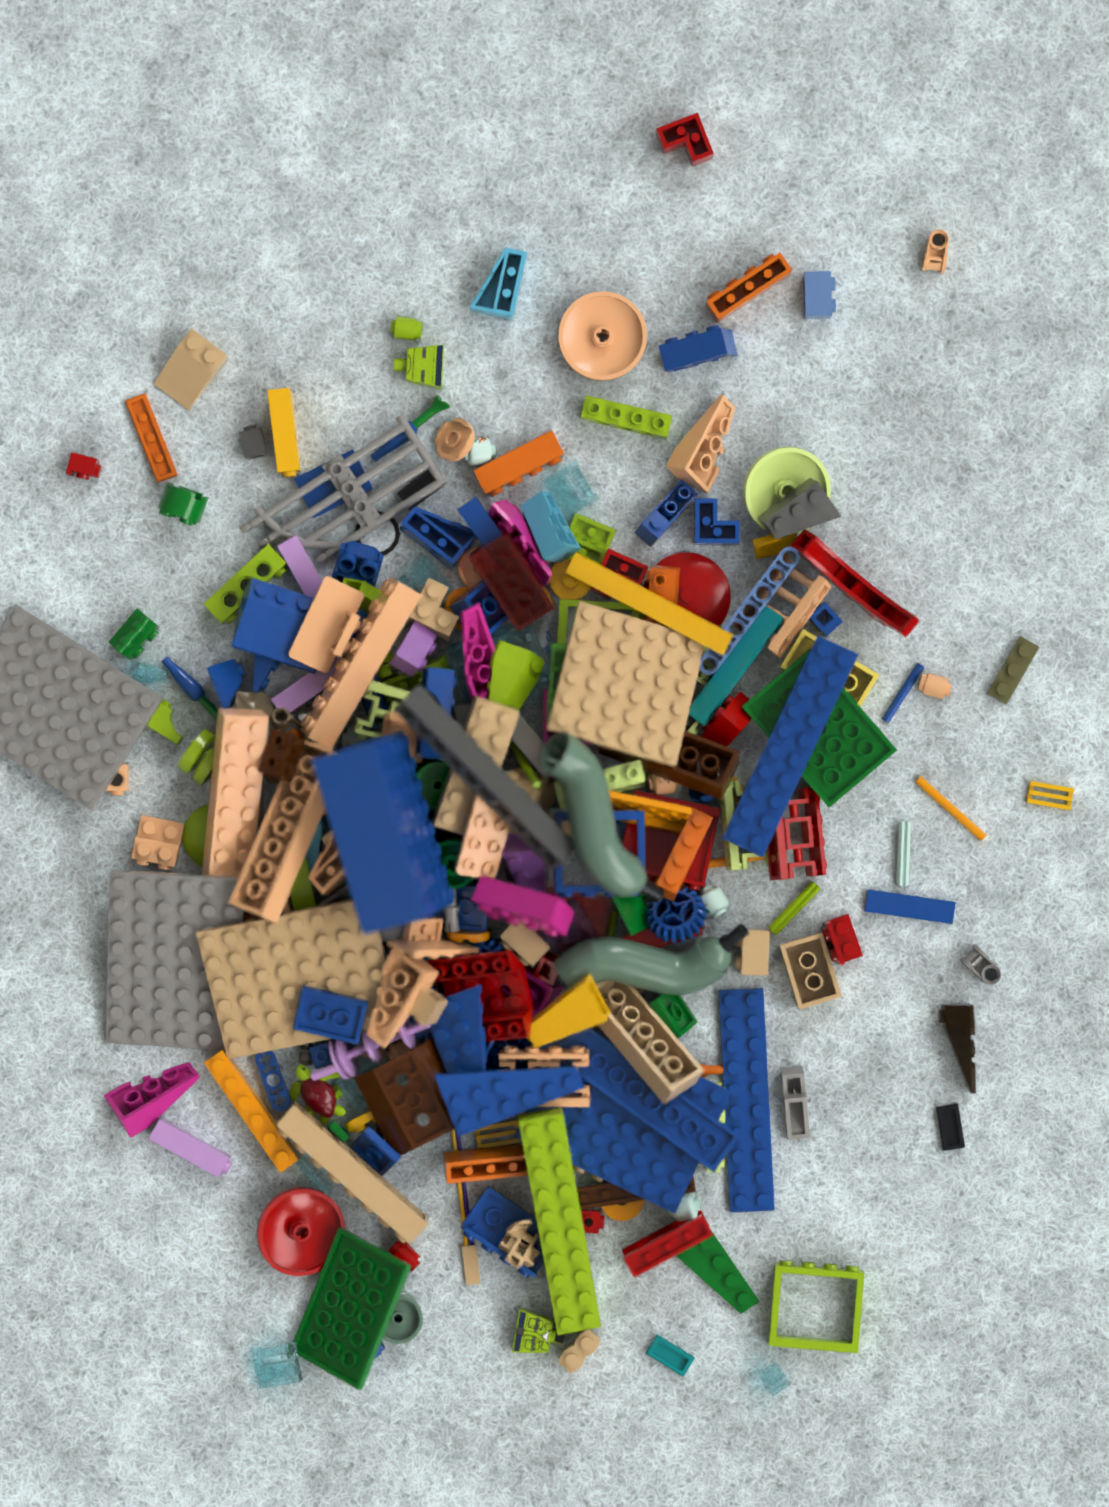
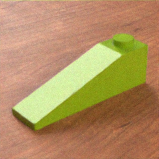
M498 641L490 660L492 677L491 682H488L487 689H490L489 700L520 710L536 685L545 660L530 650L504 641Z

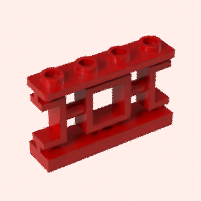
M812 787L797 788L798 799L790 800L788 803L790 818L783 819L782 816L769 843L767 858L770 880L794 878L793 867L805 866L806 877L826 875L827 861L824 853L825 840L822 832L823 819L820 812V797ZM804 803L805 817L798 816L797 804ZM801 822L803 844L791 845L789 823ZM802 848H809L810 861H803ZM793 849L794 862L787 863L786 850Z
M700 1210L698 1211V1216L694 1219L685 1221L675 1220L623 1248V1258L635 1278L713 1236V1233Z

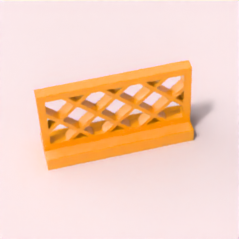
M609 790L613 811H644L645 827L681 834L683 824L692 813V808ZM616 820L637 825V820Z

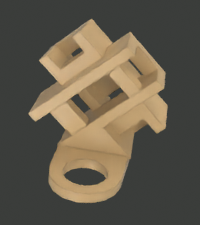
M523 1220L510 1225L498 1246L500 1250L507 1254L504 1260L517 1269L522 1264L527 1268L533 1266L534 1258L540 1254L538 1250L533 1248L539 1235L536 1233L532 1236L526 1232L528 1227L532 1225L531 1220Z

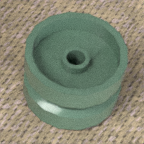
M401 1291L383 1339L390 1343L402 1344L409 1342L418 1335L422 1328V1310L415 1298L409 1293ZM400 1314L402 1318L400 1320L394 1319L395 1315Z

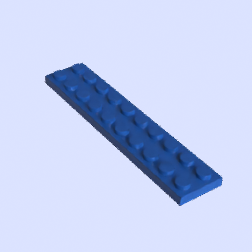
M817 636L722 839L758 856H764L859 654L821 636Z
M763 988L719 990L722 1065L724 1069L723 1085L726 1089L732 1091L725 1106V1124L740 1135L727 1153L730 1213L775 1210Z
M591 1028L540 1046L542 1049H548L550 1046H561L562 1049H571L572 1046H583L584 1049H589V1066L578 1067L579 1075L713 1172H715L740 1136L683 1094H679L663 1104L617 1047ZM560 1059V1062L565 1066H573V1059Z

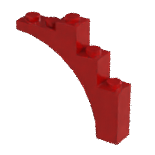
M803 530L790 545L798 551L799 555L818 574L832 582L847 598L857 603L870 617L883 626H888L906 638L920 620L915 615L905 610L870 584L808 530Z

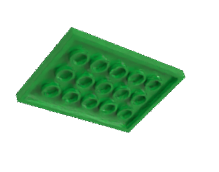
M810 648L742 706L768 738H770L811 651ZM843 687L802 777L830 808L893 755L897 748Z
M338 1228L290 1351L353 1388L362 1390L411 1265L345 1228Z

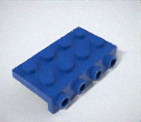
M490 1186L486 1187L461 1224V1229L464 1231L462 1234L471 1241L477 1239L482 1243L481 1247L491 1254L493 1251L500 1255L499 1259L509 1266L511 1264L504 1260L507 1254L498 1248L507 1232L506 1229L516 1222L531 1220L532 1225L528 1227L526 1232L532 1236L536 1233L539 1235L536 1217ZM538 1236L533 1245V1248L540 1252L533 1260L534 1265L527 1268L522 1264L517 1270L526 1278H529V1276L535 1278L538 1270L544 1263L540 1236Z

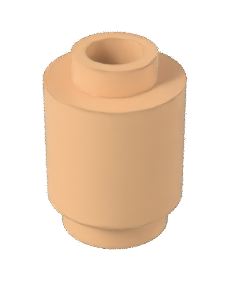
M928 673V675L922 674L918 691H922L924 695L943 700L944 696L949 697L952 684L948 683L949 678Z

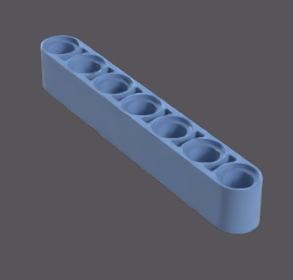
M786 547L779 553L723 628L730 632L729 626L733 623L739 624L742 628L740 634L733 635L728 645V651L721 655L708 648L701 657L699 670L703 674L712 675L718 670L799 561V553L795 548ZM786 552L793 553L795 561L791 564L784 562L783 554ZM772 570H778L782 578L779 581H772L769 573ZM758 588H765L768 591L766 599H759L757 597L756 590ZM747 605L752 606L755 614L752 617H746L742 612L743 607ZM705 659H712L715 663V668L707 671L703 668L702 662Z

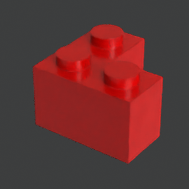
M698 113L656 128V136L663 154L685 147L692 167L713 159L714 153Z
M609 548L601 564L640 586L649 566ZM591 586L590 591L610 600L611 596Z
M741 691L735 697L730 695L722 704L725 709L721 706L713 715L715 720L710 719L701 728L705 732L700 737L727 747L752 719L742 707L750 699Z

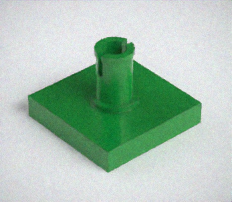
M660 994L650 1003L655 1013L677 1039L698 1023L681 995Z

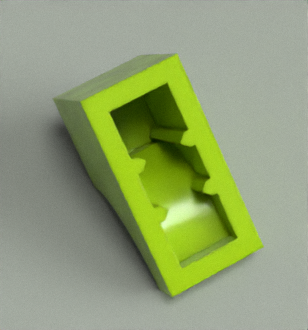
M164 699L147 726L179 745L184 737L174 727L172 720L174 710L171 709L173 704Z

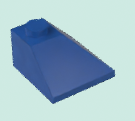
M235 659L207 667L222 708L232 709L236 693L240 690L244 681L242 675H245L244 668L241 662L237 663Z

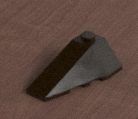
M970 1003L942 1004V1009L938 1011L939 1023H943L968 1091L976 1093L975 1063L972 1062V1058L975 1056L974 1041L971 1040V1035H975L974 1005Z

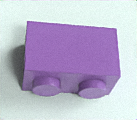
M414 621L407 630L389 664L410 677H413L417 671L421 673L427 663V660H425L426 655H431L437 645L434 643L437 634Z

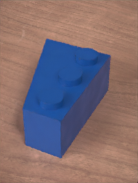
M719 325L707 327V332L700 334L698 331L685 334L686 338L680 340L677 337L666 339L665 344L659 345L665 371L674 372L695 367L698 364L709 361H719V358L729 355L732 357L738 356L732 330L719 328Z

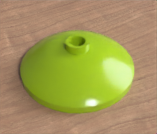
M209 804L196 809L188 817L182 836L186 853L192 861L201 867L203 865Z

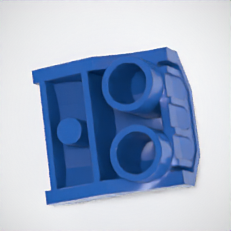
M359 542L341 543L331 578L343 582L344 577L363 580L375 587L384 555L375 547Z

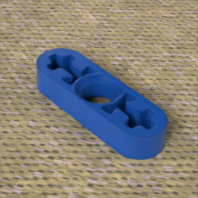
M273 1051L257 1053L255 1061L270 1104L274 1110L284 1111L290 1106L291 1098L276 1055ZM263 1053H266L267 1056L271 1055L272 1059L269 1061L270 1067L275 1065L276 1070L263 1073V1069H267L265 1062H260ZM268 1075H278L280 1079L277 1086H270L267 1083ZM281 1086L283 1087L284 1091H279L282 1098L285 1097L287 1100L284 1102V1107L275 1104L274 1101L277 1100L276 1092L271 1095L270 1090H277Z

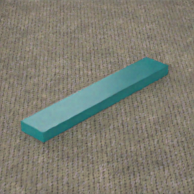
M768 606L764 607L690 706L689 715L704 726L707 724L785 620L782 616Z

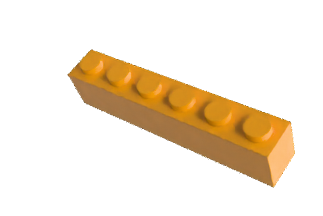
M223 1049L204 1062L278 1171L281 1173L298 1161L301 1156L289 1139H285L277 1132L276 1120L235 1061L228 1059L226 1051Z

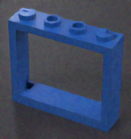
M567 811L553 812V820L561 829L562 821H569ZM613 811L615 820H637V857L645 869L644 811ZM562 864L554 869V893H559V897H573V893L582 892V897H595V892H604V897H616L598 885L562 886Z

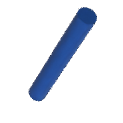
M919 663L915 665L881 719L887 723L891 721L925 668Z

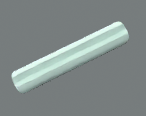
M899 821L896 885L903 887L908 886L911 832V823L909 821Z

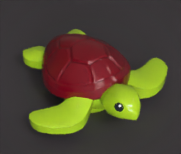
M298 1065L296 1075L301 1081L293 1083L290 1088L289 1095L292 1101H295L301 1094L307 1107L320 1115V1122L323 1125H326L334 1114L336 1116L345 1115V1109L340 1105H336L335 1091L326 1082L328 1079L339 1078V1073L335 1072L313 1081L311 1071L303 1065Z

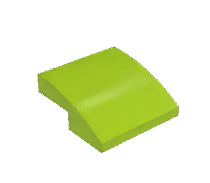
M575 513L569 528L581 547V550L577 553L601 565L617 529ZM574 554L568 557V559L572 560Z

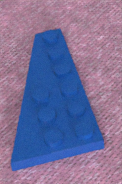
M481 984L444 997L448 1000V1003L437 1023L431 1024V1027H429L447 1074L486 1071L487 1054L485 1027L482 1026L481 1013H483V1004L480 1001Z
M576 1066L539 1069L525 1068L521 1070H486L467 1073L454 1072L449 1074L434 1073L458 1137L584 1088Z

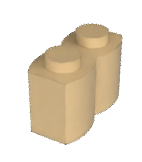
M593 1329L579 1331L575 1336L574 1342L565 1346L561 1351L559 1363L569 1373L576 1371L583 1364L585 1357L592 1354L598 1348L600 1336Z

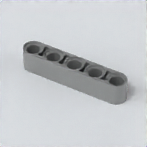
M519 714L511 739L543 777L547 779L551 775L544 772L540 767V756L545 743Z

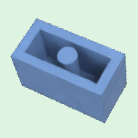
M831 271L804 272V319L831 318L832 313H836V300L832 299V291H835V277H831Z

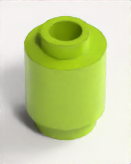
M396 316V320L391 321L390 333H394V338L415 341V339H421L423 322L418 321L416 318Z

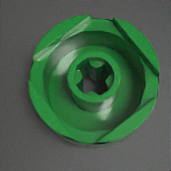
M167 482L158 505L160 509L159 514L170 518L171 516L180 517V522L191 526L200 523L209 497L183 486L175 487L173 486L174 483Z

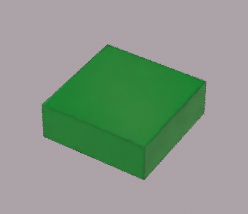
M336 1119L329 1123V1129L342 1142H345L350 1137L348 1131Z

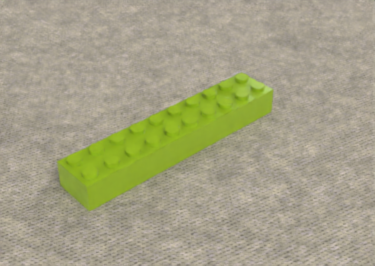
M562 1107L519 1114V1126L557 1335L601 1327Z

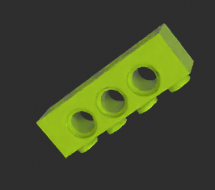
M587 395L581 414V420L665 440H667L672 415Z
M267 544L214 593L204 605L221 624L224 625L226 622L228 624L232 623L238 617L236 612L240 610L244 593L242 583L252 578L267 583L274 577L279 579L287 571L285 568L287 563ZM262 565L269 567V574L265 577L258 575V568ZM229 595H235L237 598V603L233 607H228L225 603Z

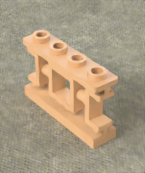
M506 1046L504 1049H500L498 1054L499 1067H510L513 1070H516V1059H529L528 1068L560 1066V1059H573V1066H576L577 1069L578 1067L589 1066V1049H584L583 1046H572L571 1049H562L561 1046H550L548 1049H539V1047L535 1048L534 1046H528L526 1049H517L516 1046ZM584 1085V1088L537 1107H589L591 1101L590 1085Z

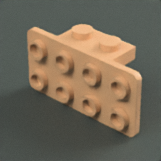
M329 576L324 577L288 655L301 663L327 673L336 655L341 657L343 653H347L351 644L349 641L352 633L355 634L360 626V616L356 613L362 603L364 594Z
M477 793L455 871L461 875L478 878L485 876L495 879L510 827Z
M430 916L423 920L405 924L403 938L388 940L387 943L388 946L394 948L395 952L409 953V957L415 959H422L423 956L439 958V955L455 957V954L466 956L479 952V947L465 942L451 941L447 937H441L444 918L439 916Z

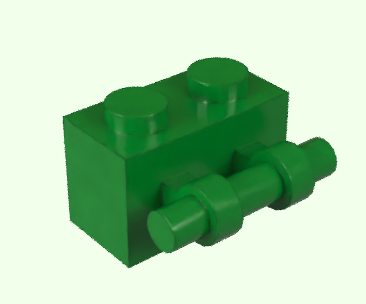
M137 608L110 639L109 643L129 660H132L133 657L138 659L145 650L143 648L144 644L147 641L152 642L159 634L157 629L160 626Z

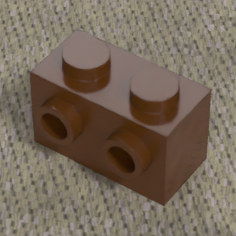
M272 729L258 772L269 778L291 783L292 777L296 772V765L300 754L303 751L305 740L293 733Z

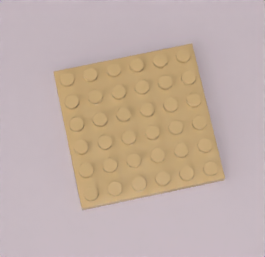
M579 601L546 730L555 733L565 731L585 742L675 767L700 668V659L705 646L674 629Z

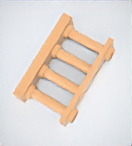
M787 554L783 555L784 562L788 564L794 562ZM793 568L789 576L808 588L807 593L803 598H798L781 586L775 592L795 606L790 616L787 617L766 604V606L785 619L779 632L775 635L773 634L768 641L769 646L767 647L780 659L832 587L820 575L816 580H811ZM773 570L769 577L772 581H779L782 575L778 570ZM760 588L756 595L759 599H766L768 591L765 588ZM748 605L743 614L746 617H752L755 614V610L752 606ZM735 623L734 626L741 632V626Z

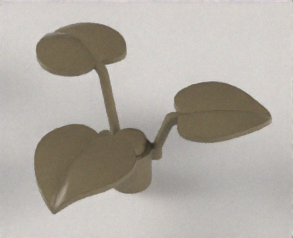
M242 691L236 693V709H262L269 717V720L272 719L273 727L279 731L286 730L290 725V721L301 728L304 717L307 714L310 715L314 708L312 705L301 709L298 714L299 721L301 722L299 723L294 719L293 715H290L286 708L280 707L273 711V702L264 693ZM263 774V778L268 783L275 784L280 782V780L269 778Z

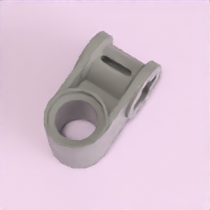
M974 944L972 946L973 950L965 958H961L960 962L985 984H996L1001 979L1000 969ZM988 968H992L996 972V977L992 981H988L984 975Z

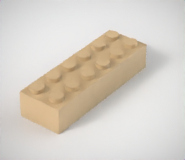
M474 695L463 730L470 737L474 738L478 745L502 767L520 711L517 708ZM451 767L449 768L437 803L432 823L436 827L465 835L476 792Z
M608 980L596 984L610 1011L606 1022L598 1024V1026L663 1104L697 1083L704 1069L633 986Z

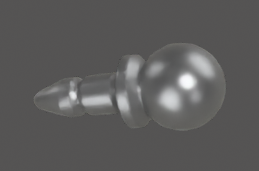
M312 1043L300 1046L299 1061L305 1066L314 1064L309 1050L310 1047L314 1046Z

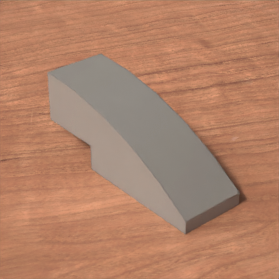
M803 1067L780 1068L787 1139L810 1138Z

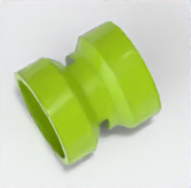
M388 652L376 673L379 680L400 673L399 669L389 664L394 656L393 652Z

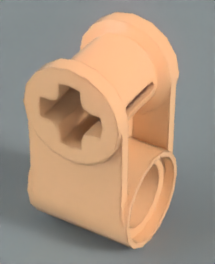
M938 229L929 235L923 257L922 271L928 269L940 271V274L945 273L949 237L944 230ZM933 236H941L943 245H934L932 242Z

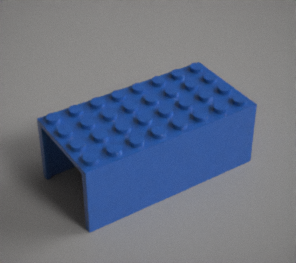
M403 730L340 748L341 751L311 759L363 935L426 919L454 902V892L447 881L448 871L446 866L442 864L440 857L441 847L436 843L434 837L435 827L432 821L429 820V807L422 796V783L416 776V763L409 752V739L407 735H404Z

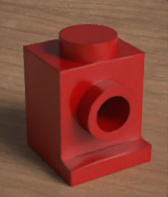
M71 452L66 474L73 477V474L77 473L76 477L84 480H89V477L99 478L102 465H99L100 461L96 458Z
M547 951L542 956L533 976L553 986L556 979L559 978L554 964L558 956Z
M581 1210L585 1233L599 1234V1229L604 1228L605 1216L600 1215L601 1210ZM591 1218L593 1220L592 1225H585V1219Z

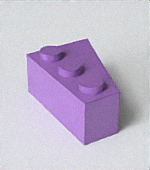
M516 833L508 834L502 855L517 886L545 893L549 878V866Z

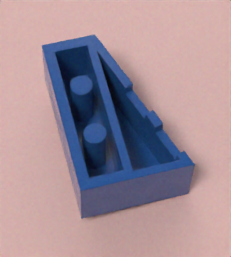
M415 506L400 523L399 528L450 570H452L477 539L471 528L460 525L458 522L441 518L439 515Z

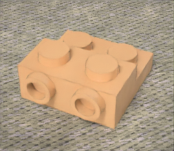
M141 815L131 857L136 859L135 864L149 866V862L157 863V868L170 870L171 866L177 867L185 823Z

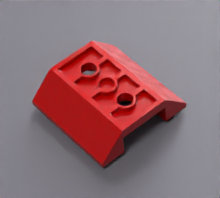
M510 950L431 959L428 961L429 965L439 971L434 982L441 981L445 997L481 984L480 1001L483 1004V1013H481L482 1026L485 1027L486 1042L527 1038L530 1036L533 1015L530 990L524 965ZM503 985L509 986L511 995L504 993Z

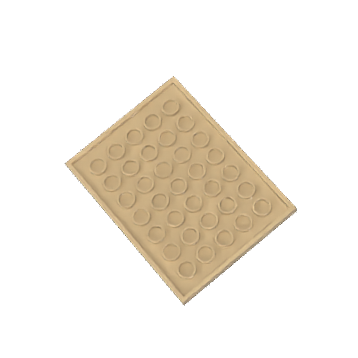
M353 899L282 913L277 923L264 918H258L196 932L228 1059L332 1039L293 1030L303 985L368 1000L362 1031H368L372 1010L376 1007L378 998L376 993L377 988L381 985L383 976L381 971L386 961V954L380 931L363 935Z

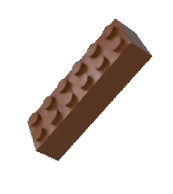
M684 731L675 767L599 746V754L622 763L640 760L643 771L720 800L723 799L739 765V751Z

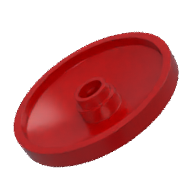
M682 552L670 555L656 564L659 566L680 567L677 605L717 626L722 624L729 611L731 591L726 575L714 561L697 553ZM645 580L644 588L649 590V584H646Z
M310 1187L291 1188L276 1195L263 1209L256 1230L258 1247L266 1261L279 1272L291 1276L311 1275L322 1270L338 1228H345V1221L338 1205L324 1192Z

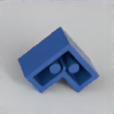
M695 498L694 545H739L740 521H717V498Z

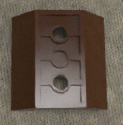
M433 1037L416 1045L412 1050L354 1077L387 1144L399 1155L415 1150L455 1129L434 1073L447 1074ZM404 1073L408 1075L409 1083L407 1085L401 1086L397 1083L396 1078L399 1074ZM422 1113L427 1114L430 1118V1122L424 1126L417 1122L418 1115Z

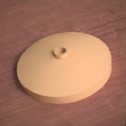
M593 292L577 299L564 313L559 327V346L568 365L578 374L597 381L614 380L629 373L641 360L647 343V328L641 312L630 300L613 292ZM605 334L607 339L601 342L598 338L599 335Z

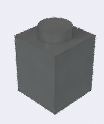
M256 425L244 427V431L239 432L245 459L250 460L267 456L268 452L261 427L257 428Z

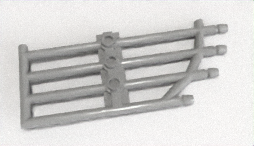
M401 414L395 418L399 423L397 426L343 459L341 454L322 465L325 470L324 473L266 510L261 505L255 508L253 511L257 516L249 520L248 523L243 524L240 530L244 534L249 532L251 528H255L264 522L273 531L257 543L260 548H264L267 544L273 543L280 537L287 540L296 535L290 531L343 498L349 507L347 511L307 537L298 536L304 548L326 550L325 553H321L316 557L318 563L321 564L339 553L341 543L358 541L447 482L405 416ZM402 432L406 434L411 442L410 444L356 478L349 466ZM415 450L417 451L423 462L369 497L367 496L361 485ZM427 469L429 470L435 481L382 515L378 513L373 505L374 503ZM329 479L337 489V491L283 526H280L271 518ZM352 517H355L361 526L360 529L340 542L318 540Z

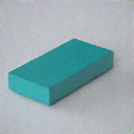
M658 1334L645 1352L682 1377H684L695 1359L694 1356Z

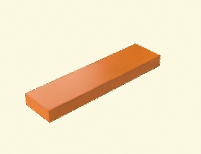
M146 393L126 400L125 403L157 483L178 476Z

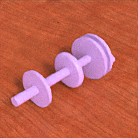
M407 1019L389 1043L402 1039L408 1048L413 1049L416 1047L414 1033L431 1027V1024L421 1025L415 1023L411 1025ZM367 1030L362 1031L364 1044L355 1048L349 1042L330 1039L328 1047L333 1064L311 1072V1078L313 1081H316L335 1072H338L345 1080L355 1077L359 1074L357 1056L368 1053L370 1058L375 1063H378L382 1059L381 1046L367 1036Z

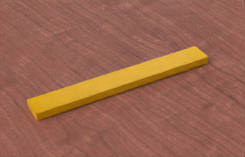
M577 552L574 554L565 572L721 655H724L734 635Z

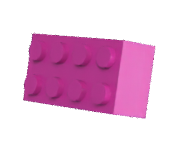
M485 876L480 877L472 897V901L478 906L477 909L485 912L486 917L496 921L499 918L505 919L506 923L513 926H518V923L523 924L525 928L535 932L538 929L544 930L545 934L552 937H557V935L566 937L575 913L560 897Z

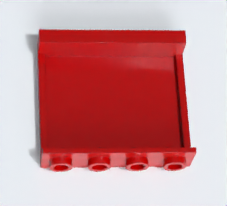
M634 790V796L686 806L692 809L695 808L713 817L710 827L682 883L686 884L690 890L699 891V888H704L721 808ZM627 823L622 846L636 857L637 825ZM645 827V871L647 879L656 882V878L659 879L680 834Z

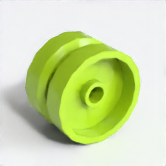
M208 729L203 730L193 740L177 764V768L185 774L190 773L197 766L193 773V780L201 786L212 776L214 746L212 747L215 741V735Z

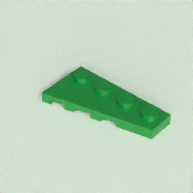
M714 1233L713 1236L676 1255L740 1314L759 1302Z

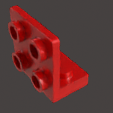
M849 914L823 922L824 927L821 928L825 941H829L832 947L828 949L832 962H837L838 965L842 966L845 965L844 962L863 956Z

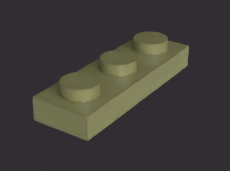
M1019 636L987 694L1006 705L1037 653L1039 646Z

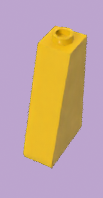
M290 388L267 390L277 472L283 474L284 478L295 477L296 472H301L293 393Z
M590 974L583 977L532 1018L530 1036L527 1039L532 1042L535 1048L606 1022L610 1011Z

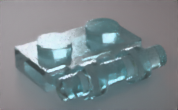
M427 555L409 569L415 577L409 580L404 574L398 579L399 582L419 594L421 592L415 586L419 582L425 586L428 578L449 587L446 596L455 589Z

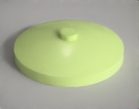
M779 447L764 453L753 463L745 478L743 498L748 514L758 526L765 530L757 517L809 478L818 481L830 499L831 484L826 468L816 456L797 447Z

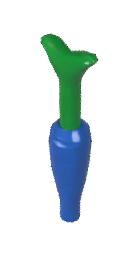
M437 395L432 405L412 422H408L417 434V430L436 413L450 408V405L442 401L441 397ZM402 432L380 446L370 456L376 462L387 453L407 443L409 439Z
M168 656L164 658L162 663L169 670L181 689L192 701H198L214 717L217 725L218 709L207 699L203 687Z

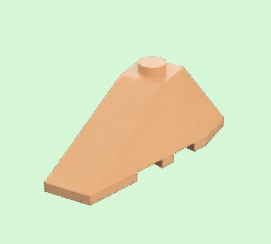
M720 395L680 441L666 464V467L676 478L683 480L704 493L709 492L718 475L719 467L714 465L717 454H723L725 447H722L721 438L723 434L729 433L735 410L734 405L724 395Z
M394 948L382 966L381 974L383 976L381 985L377 988L376 994L378 998L376 1007L372 1010L367 1036L383 1048H386L411 1015L409 1011L420 991L430 989L439 974L438 970L423 959L411 958L409 953L395 952Z

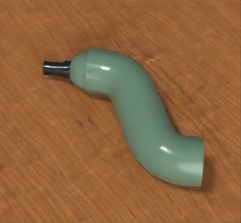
M562 731L554 734L547 741L541 752L540 767L544 772L556 778L562 786L573 845L584 871L593 882L616 897L640 894L648 896L655 902L661 901L664 897V890L653 885L647 879L646 871L640 859L625 850L619 841L608 782L598 758L585 744L569 733Z
M740 923L728 935L724 934L721 938L715 936L704 939L699 938L688 948L681 951H670L619 937H592L577 943L555 959L554 964L559 976L570 988L583 977L590 974L595 983L608 980L661 994H692L705 989L727 973V968L732 959L731 951L736 948V944L749 935V931Z

